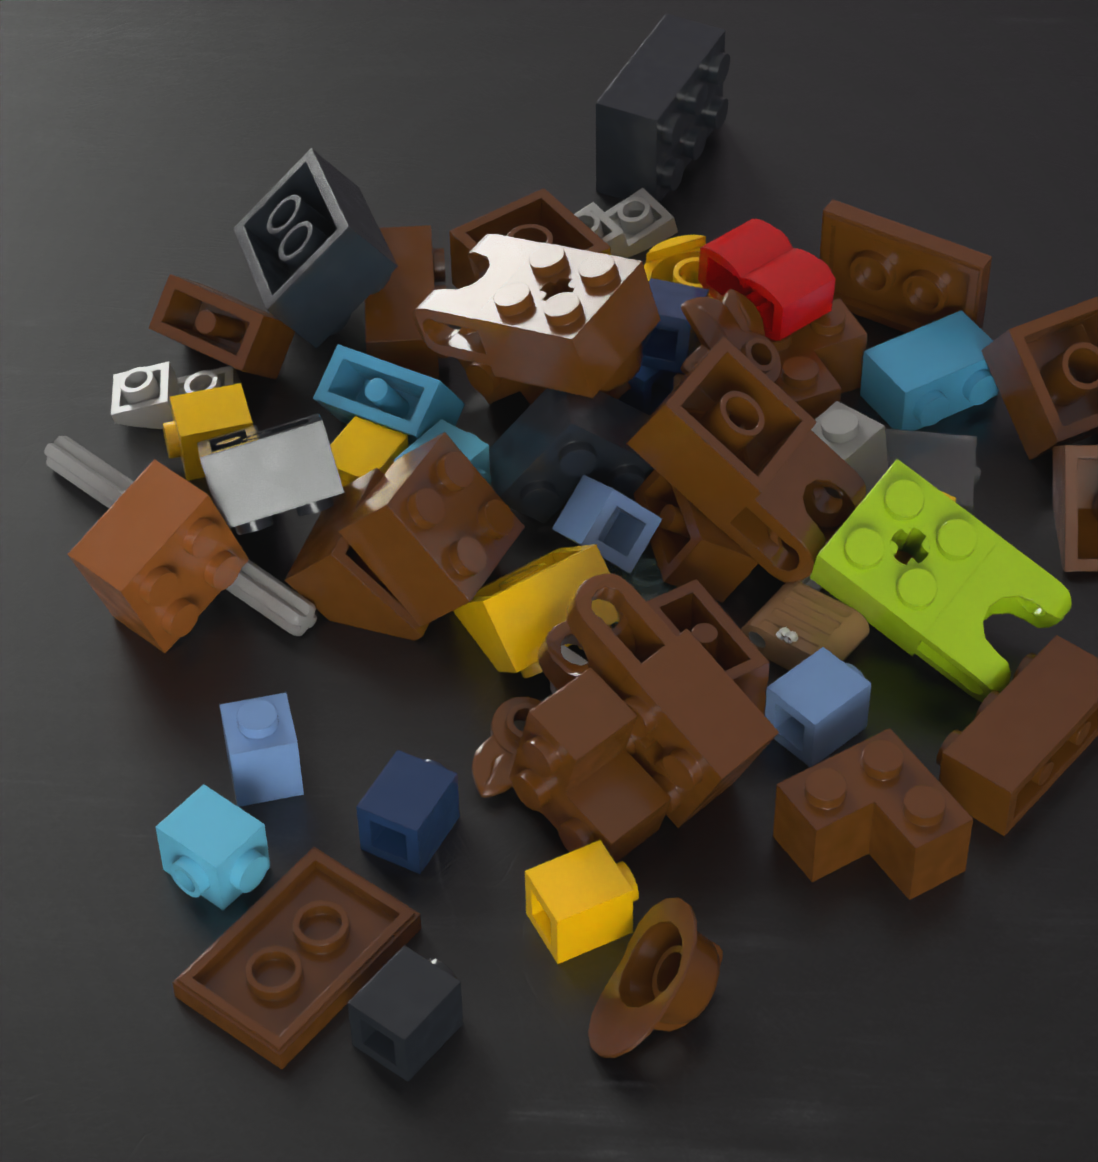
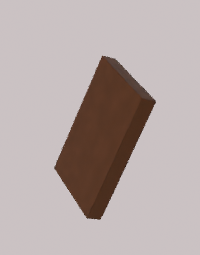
M834 199L824 208L819 259L829 266L836 278L833 300L841 298L851 313L904 333L911 332L961 310L983 330L992 256Z
M313 847L172 982L174 994L180 1001L280 1069H283L348 1004L366 983L422 929L421 915L324 852Z

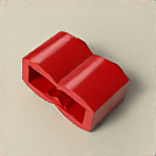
M751 219L700 247L699 283L704 289H709L710 296L721 302L729 289H734L747 297L755 305L763 319L765 337L780 341L832 311L836 278L829 266L811 253L793 248L789 239L781 230L776 229L763 220Z

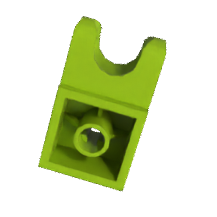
M896 459L819 552L810 576L813 581L843 604L860 612L869 624L911 656L914 654L918 655L959 688L980 702H983L986 696L994 690L1000 693L1010 683L1011 675L1008 662L998 654L985 638L983 621L991 615L1009 613L1037 628H1049L1062 621L1072 606L1069 590L1054 576L898 459ZM897 551H904L911 554L915 560L911 557L907 564H903L895 558Z

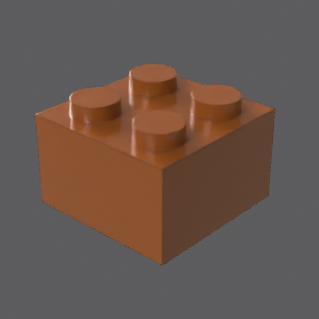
M155 459L67 554L112 616L164 653L180 637L185 636L192 630L198 620V616L222 590L234 583L241 568L249 560L210 496Z

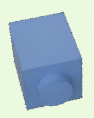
M583 475L552 529L579 546L597 544L605 561L631 574L662 518L615 489Z
M822 647L767 687L765 717L779 731L774 739L809 767L818 764L867 727L871 683L865 679L855 666L844 663L826 648Z
M287 693L220 704L226 752L237 806L241 807L304 795L298 742Z

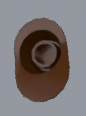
M679 897L665 898L651 907L638 923L622 960L602 991L591 1015L588 1030L590 1047L599 1056L616 1058L633 1050L648 1037L653 1029L670 1032L683 1027L698 1017L709 1004L716 990L723 951L719 945L697 931V920L692 906Z

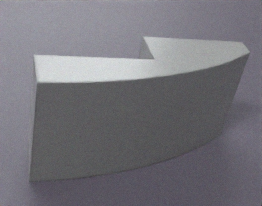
M644 188L606 212L602 211L592 202L574 214L611 247V255L629 258L641 253L678 232L674 217Z
M170 362L148 367H137L127 372L113 375L111 416L117 424L163 429L162 423L173 421L170 396L241 383L236 369L232 366L203 370L177 378Z

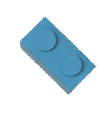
M961 310L864 351L860 396L900 437L925 426L934 425L941 419L971 406L982 404L998 395L999 390L981 351L993 340Z
M337 344L313 397L316 402L339 421L348 424L354 416H358L408 435L409 446L441 419L456 426L465 406V403L440 380Z

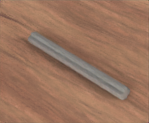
M58 436L54 443H48L45 447L44 454L47 456L46 464L48 467L108 508L134 482L67 436ZM250 560L241 568L234 583L226 588V590L293 636H302L308 628L314 626L317 620L315 604Z

